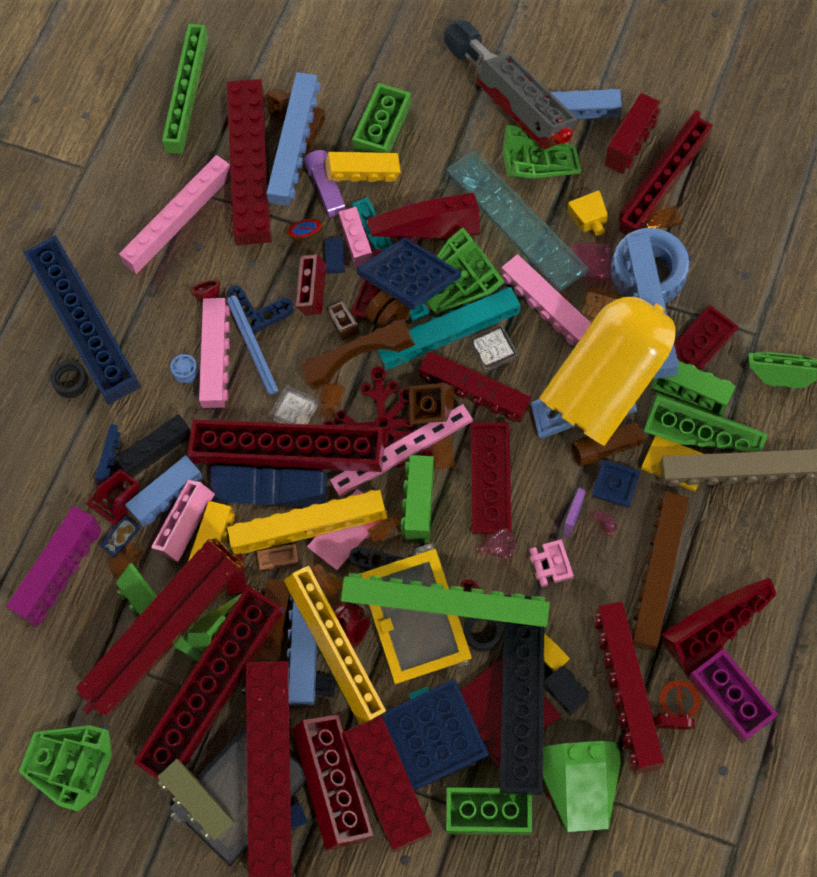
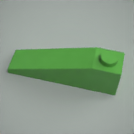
M241 595L202 617L196 624L193 623L187 631V643L204 653Z

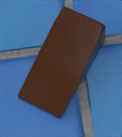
M343 301L326 308L342 340L359 334L357 323Z

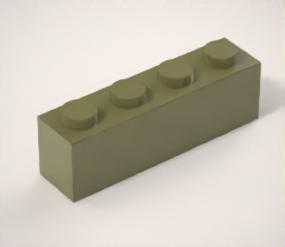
M178 758L158 775L160 779L158 784L164 791L169 790L174 795L172 797L173 801L179 807L184 806L187 809L186 815L193 823L198 822L203 827L200 830L208 839L212 837L215 841L234 823L233 818Z

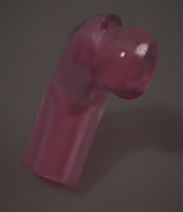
M598 510L595 511L593 519L604 523L606 526L604 532L608 535H613L615 530H617V524L613 517Z

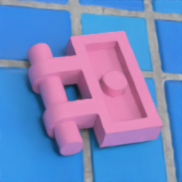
M562 539L543 544L544 552L539 554L536 547L529 549L531 554L530 561L531 564H534L535 576L539 580L541 587L548 585L547 577L552 576L554 583L573 578L574 575ZM547 560L549 569L544 570L541 561Z

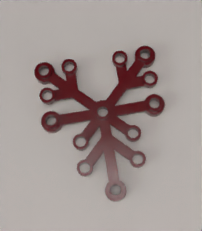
M376 366L371 370V379L375 382L376 391L368 383L363 384L360 389L362 395L369 396L377 402L378 417L372 422L357 423L344 410H340L336 413V419L339 423H345L338 426L380 427L381 423H385L386 426L383 429L386 436L384 448L389 446L387 433L394 438L395 443L416 430L398 432L395 427H405L407 429L415 427V424H406L407 421H410V416L404 419H394L405 405H409V400L404 399L405 396H409V388L401 390L399 394L400 400L386 414L385 400L391 394L397 393L399 387L396 381H390L383 391V381L386 378V372L383 367ZM377 374L382 375L381 378H376L375 376ZM391 385H395V386H396L395 389H390L389 387H390ZM364 388L370 389L368 392L363 391ZM339 415H345L343 419L338 418ZM331 420L322 423V425H336ZM424 449L415 455L434 456V453L430 449ZM403 461V463L396 465V467H404L406 461Z

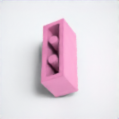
M353 207L339 211V219L355 268L372 259V252L357 208Z

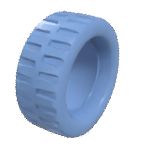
M656 228L635 230L627 234L615 248L611 262V279L614 287L622 297H633L635 291L634 288L631 289L630 287L631 273L627 272L626 261L628 259L627 256L623 255V245L626 243V237L649 234L653 255L664 261L670 271V276L660 283L664 303L666 304L678 296L685 285L690 266L688 252L681 241L667 231Z

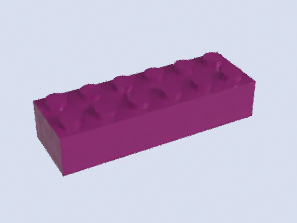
M75 506L71 508L6 606L17 618L35 628L43 623L47 611L55 605L58 594L66 588L68 579L78 570L79 562L88 555L91 544L101 534V527L93 516Z

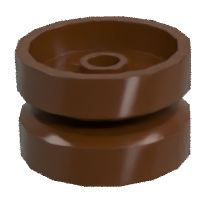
M381 290L367 306L365 317L371 323L377 324V328H384L391 325L393 321L402 319L405 321L410 314L411 308Z

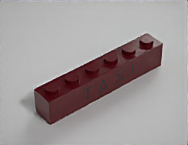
M431 351L428 352L419 368V377L423 381L434 384L446 383L453 386V392L459 398H467L473 404L484 406L494 414H502L512 422L517 421L521 423L531 405L530 396Z

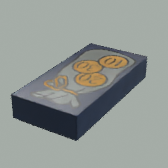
M124 516L99 546L116 558L141 528Z

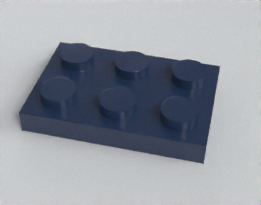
M110 424L95 475L96 489L111 476L110 467H114L116 450H119L121 443V433L118 432V425Z

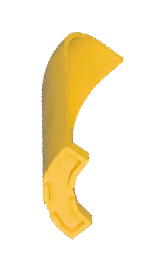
M623 297L609 303L593 320L539 399L553 411H558L562 418L574 426L577 423L576 426L582 429L584 434L605 446L667 359L675 340L676 331L673 320L663 313L665 309L659 304L655 303L653 306L646 300L638 297Z

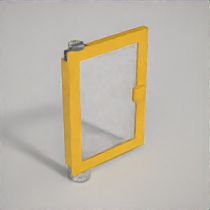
M434 543L416 548L415 556L361 573L362 579L378 576L382 577V581L390 582V578L402 579V584L410 585V581L423 582L422 586L430 587L431 583L442 584L443 589H449ZM369 605L395 684L454 664L461 667L469 664L468 660L472 659L458 616Z

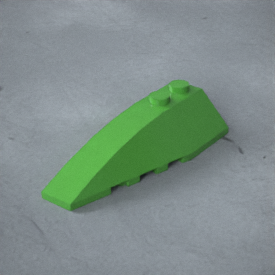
M657 392L644 428V432L682 445L727 448L751 452H761L768 436L767 433Z
M132 563L127 566L116 582L120 588L117 592L123 600L128 599L131 604L128 607L134 615L138 613L141 615L157 597ZM184 634L173 648L198 663L201 654L196 648L187 643L188 638Z

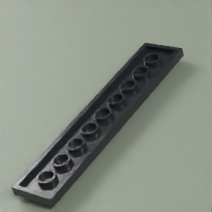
M525 596V599L531 600L532 596ZM504 622L499 793L542 796L544 627Z

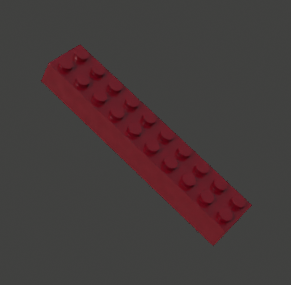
M262 79L227 82L233 235L236 245L271 243L270 203L267 198L269 175L265 101Z
M193 419L188 457L193 464L382 472L386 436L383 427Z
M247 585L133 762L158 780H160L158 775L177 758L185 766L188 764L244 676L246 662L254 660L284 613L285 609Z
M288 661L246 662L248 877H292Z

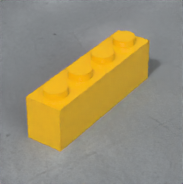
M328 152L325 159L327 180L336 182L342 180H351L352 182L360 180L393 182L397 180L401 173L398 153Z
M208 501L189 560L203 547V544L208 539L217 538L222 544L227 542L229 537L227 527L232 525L235 519L231 506Z

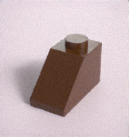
M277 89L266 93L270 114L282 121H285L291 96L290 92Z

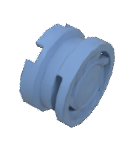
M181 354L176 356L171 362L170 369L177 382L188 384L197 378L199 369L192 356Z

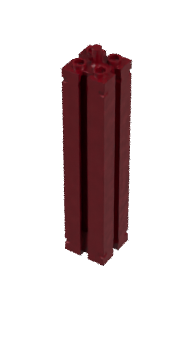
M217 538L208 539L203 544V547L195 553L85 676V679L76 686L80 697L88 701L82 710L89 714L94 708L96 712L105 716L117 710L122 702L128 698L246 565L235 555H232Z

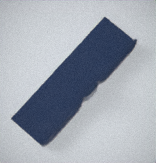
M216 465L211 467L210 490L215 494L211 501L309 507L313 504L320 505L326 503L328 472L313 469H279L277 467L258 469L257 467Z

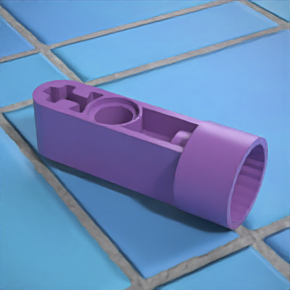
M317 150L309 153L304 158V164L308 174L313 177L327 215L331 218L339 215V211L346 210L336 181L327 180L325 168L327 152L325 150Z

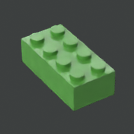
M377 84L352 139L355 152H391L411 108V93L384 84Z
M679 360L677 376L653 378L650 389L723 416L736 387L728 380H721L714 377L710 372H703L696 369L694 365L685 364Z
M410 455V462H406L404 497L407 499H403L402 535L405 536L406 542L429 543L434 456Z
M447 788L446 834L531 835L532 795L499 793L500 788Z

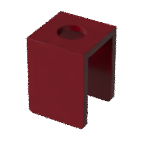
M119 469L97 487L95 503H100L119 488L123 493L114 499L112 515L116 516L126 508L125 504L138 494L139 482ZM124 480L130 484L129 488L125 485Z

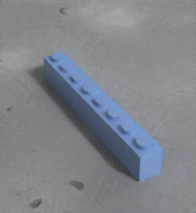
M296 72L267 190L269 203L290 206L291 199L294 200L296 190L294 186L299 181L298 170L302 168L303 158L301 157L302 153L306 152L307 146L305 140L310 135L309 124L313 122L314 118L312 111L317 106L316 94L320 93L321 83L318 82L317 75Z
M649 234L626 237V243L623 245V255L627 256L628 259L626 261L627 272L631 273L630 287L631 289L634 288L635 291L633 297L644 299L653 306L655 303L659 304L665 309L663 313L667 315ZM674 344L667 359L653 377L654 379L677 376L679 364Z

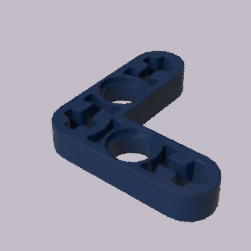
M232 286L227 291L228 298L236 292L239 294L241 307H249V310L244 314L247 321L250 317L252 322L255 323L253 327L250 325L253 333L289 317L294 311L292 301L283 298L255 312L241 287ZM285 305L288 307V310L282 309V306ZM271 312L274 316L271 319H265L264 314Z

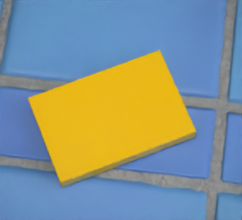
M655 436L641 470L661 478L660 460L663 456L701 455L702 453ZM680 483L679 486L695 492L698 485L689 486L687 483Z

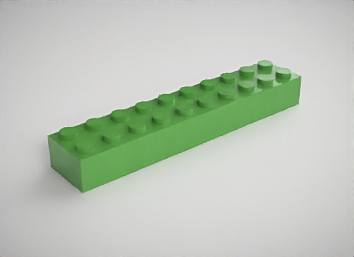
M349 573V577L344 576L341 601L543 627H547L550 602H545V597L532 596L531 600L525 599V595L513 593L511 597H505V592L491 591V595L484 594L482 589L472 588L471 592L463 591L464 587L451 586V590L443 589L442 584L431 583L430 587L422 586L423 582L410 581L409 585L402 584V579L390 578V582L382 581V577L370 576L369 579H362V574Z

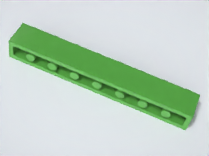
M188 24L162 139L165 152L183 154L208 42L205 25Z

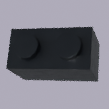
M561 666L544 681V688L565 712L571 716L589 700L590 696L588 695V689L582 683L579 685L574 680V674L568 668L564 669Z

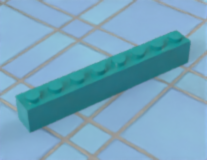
M511 287L500 289L491 296H484L477 302L467 303L458 310L447 312L444 316L434 317L422 325H415L410 330L415 346L399 353L390 350H376V354L386 371L424 355L429 351L438 349L520 314V303Z

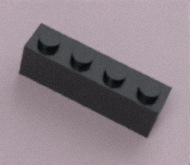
M177 414L116 456L115 459L121 469L133 478L190 439L191 430L182 417Z

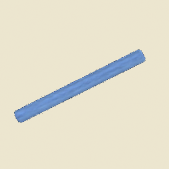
M233 295L227 298V303L266 391L269 395H273L278 392V388L239 300Z

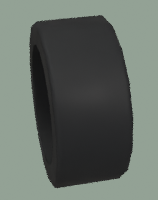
M72 360L63 361L52 370L50 381L60 396L75 398L86 390L88 376L83 366L78 362ZM77 371L80 374V380L75 386L71 388L60 386L59 379L65 372Z
M469 617L464 625V635L467 644L478 652H487L494 649L502 637L500 621ZM480 620L490 622L495 629L493 639L487 643H479L471 635L472 626Z

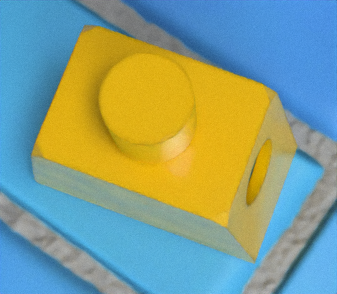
M599 190L568 202L567 213L582 232L593 230L596 236H600L605 232L603 225L606 224L608 215Z

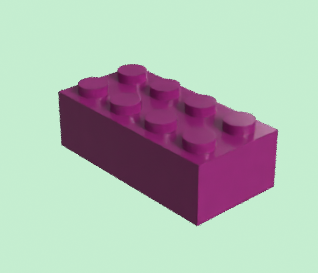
M722 649L701 665L689 677V680L742 744L779 715L725 649Z

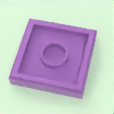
M578 488L564 525L562 536L569 538L572 534L584 501L585 490Z

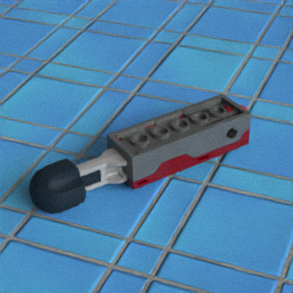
M455 20L448 24L444 31V43L459 60L468 58L479 69V77L476 83L543 150L558 144H565L571 139L578 119L511 53L501 56L490 53L481 44L482 36L479 34V31L466 20Z

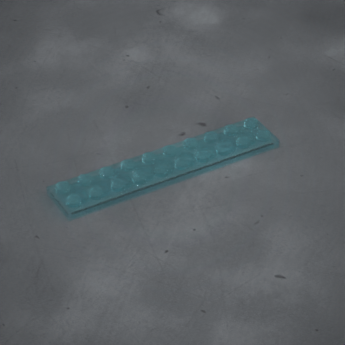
M475 150L446 168V173L465 193L474 192L478 207L559 292L589 272V268Z

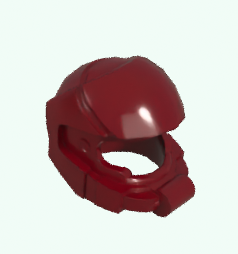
M344 602L337 605V607L335 606L332 610L354 649L364 639L370 625V619L365 616L364 609L358 604Z

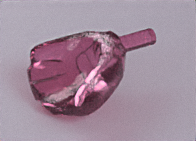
M503 528L491 536L487 547L477 548L476 551L477 553L488 551L490 555L496 557L511 558L515 552L516 542L513 535L506 528Z

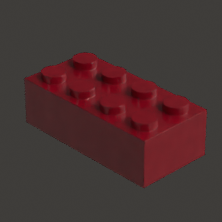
M640 93L607 147L605 166L622 174L625 173L626 169L632 167L634 156L640 154L642 143L647 142L651 128L655 129L658 123L657 118L661 111L659 109V100Z

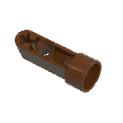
M635 422L617 428L605 446L588 436L571 442V452L576 464L582 467L599 459L638 447L645 443L646 439L639 424Z

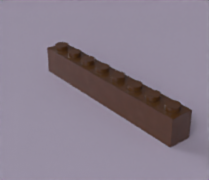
M665 492L664 498L659 499L657 509L661 510L660 516L655 517L653 527L657 528L656 534L651 535L649 544L653 548L651 553L648 552L645 564H649L648 571L643 572L641 581L645 585L643 590L640 589L637 601L641 602L640 608L635 609L633 620L637 622L635 628L632 627L630 631L634 647L654 652L658 647L689 497Z

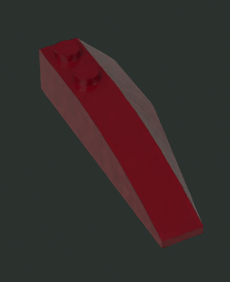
M474 192L415 203L367 219L371 237L395 238V236H404L410 239L412 237H423V239L440 238V240H448L462 228L470 236L481 234L479 207Z
M766 578L729 593L695 611L661 634L667 650L685 674H689L724 649L722 646L729 639L733 640L737 636L736 632L743 625L747 626L751 622V617L756 612L759 613L777 595L772 580Z

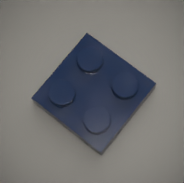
M603 460L591 497L629 508L640 471Z

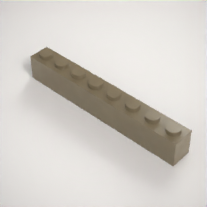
M817 449L663 456L660 460L662 484H668V486L673 487L680 485V483H687V485L693 486L701 482L714 485L722 481H726L727 484H733L744 480L746 483H753L757 480L773 482L777 479L793 481L796 478L813 480L817 477Z

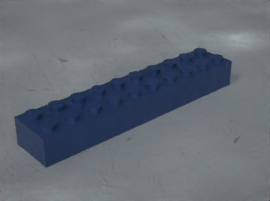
M55 235L24 251V255L106 403L109 405L141 388L136 375L57 236Z

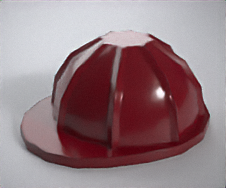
M210 280L197 284L190 289L191 295L203 302V299L216 298L220 292V281Z

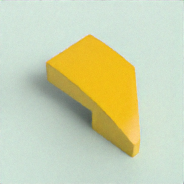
M544 633V663L554 673L559 667L566 664L570 658Z

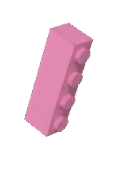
M187 480L151 548L163 557L179 562L205 513L208 501H211L215 494L202 483Z

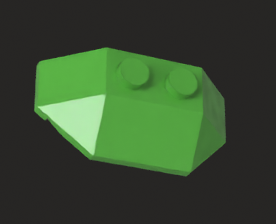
M774 352L748 354L750 368L764 384L774 387L786 386L795 389L805 388L817 381V359Z

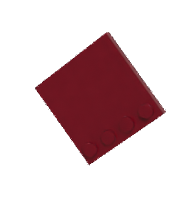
M503 657L461 690L490 754L488 757L497 768L500 766ZM545 695L543 731L561 718L560 713Z

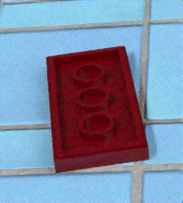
M709 305L674 343L677 359L680 362L692 364L696 369L702 370L737 332L739 326Z

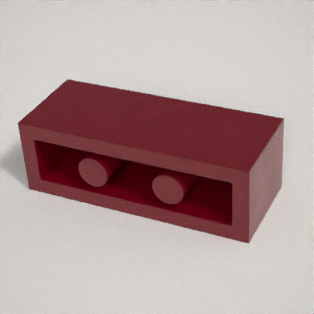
M317 254L301 256L296 308L305 316L322 314L327 263Z

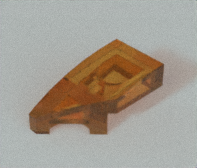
M677 205L663 210L657 209L655 216L647 224V227L662 229L682 224Z

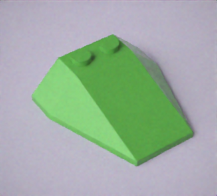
M506 125L502 154L507 177L533 179L581 173L582 170L575 146L565 143L543 150L521 127Z
M464 228L449 238L437 255L438 258L459 270L461 277L428 300L427 303L434 313L438 315L487 296L505 283L499 272Z
M88 725L34 732L18 772L58 806L78 812L92 801L99 792L112 757L109 731Z
M594 741L564 743L543 747V780L566 832L609 829L621 764L618 742Z

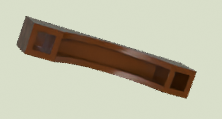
M404 319L396 320L391 325L377 328L373 333L359 336L350 343H343L339 348L325 351L316 358H309L300 365L307 385L314 390L330 383L334 375L345 363L360 354L375 350H390L399 353L415 346V342Z

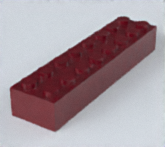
M623 601L600 605L595 613V618H593L595 630H599L598 644L600 650H604L603 664L604 668L609 670L608 684L610 689L614 690L613 704L615 709L619 710V727L624 729L625 737H623V744L625 749H629L630 757H628V764L630 770H634L635 775L660 770L664 764V759Z

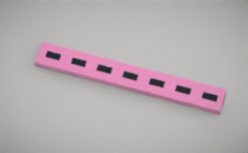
M462 404L451 410L447 422L428 423L384 449L382 472L344 471L330 479L339 497H342L410 458V455L419 453L473 422V419Z

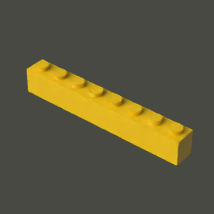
M370 490L361 495H350L347 498L333 499L328 501V503L320 505L313 504L307 508L293 509L283 514L276 513L270 517L255 518L246 523H235L227 528L230 546L234 555L384 520L387 519L381 491Z
M307 566L292 573L283 581L358 723L361 725L386 712L310 567Z

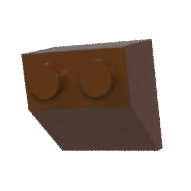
M446 383L409 386L410 424L447 422L454 406L453 386Z

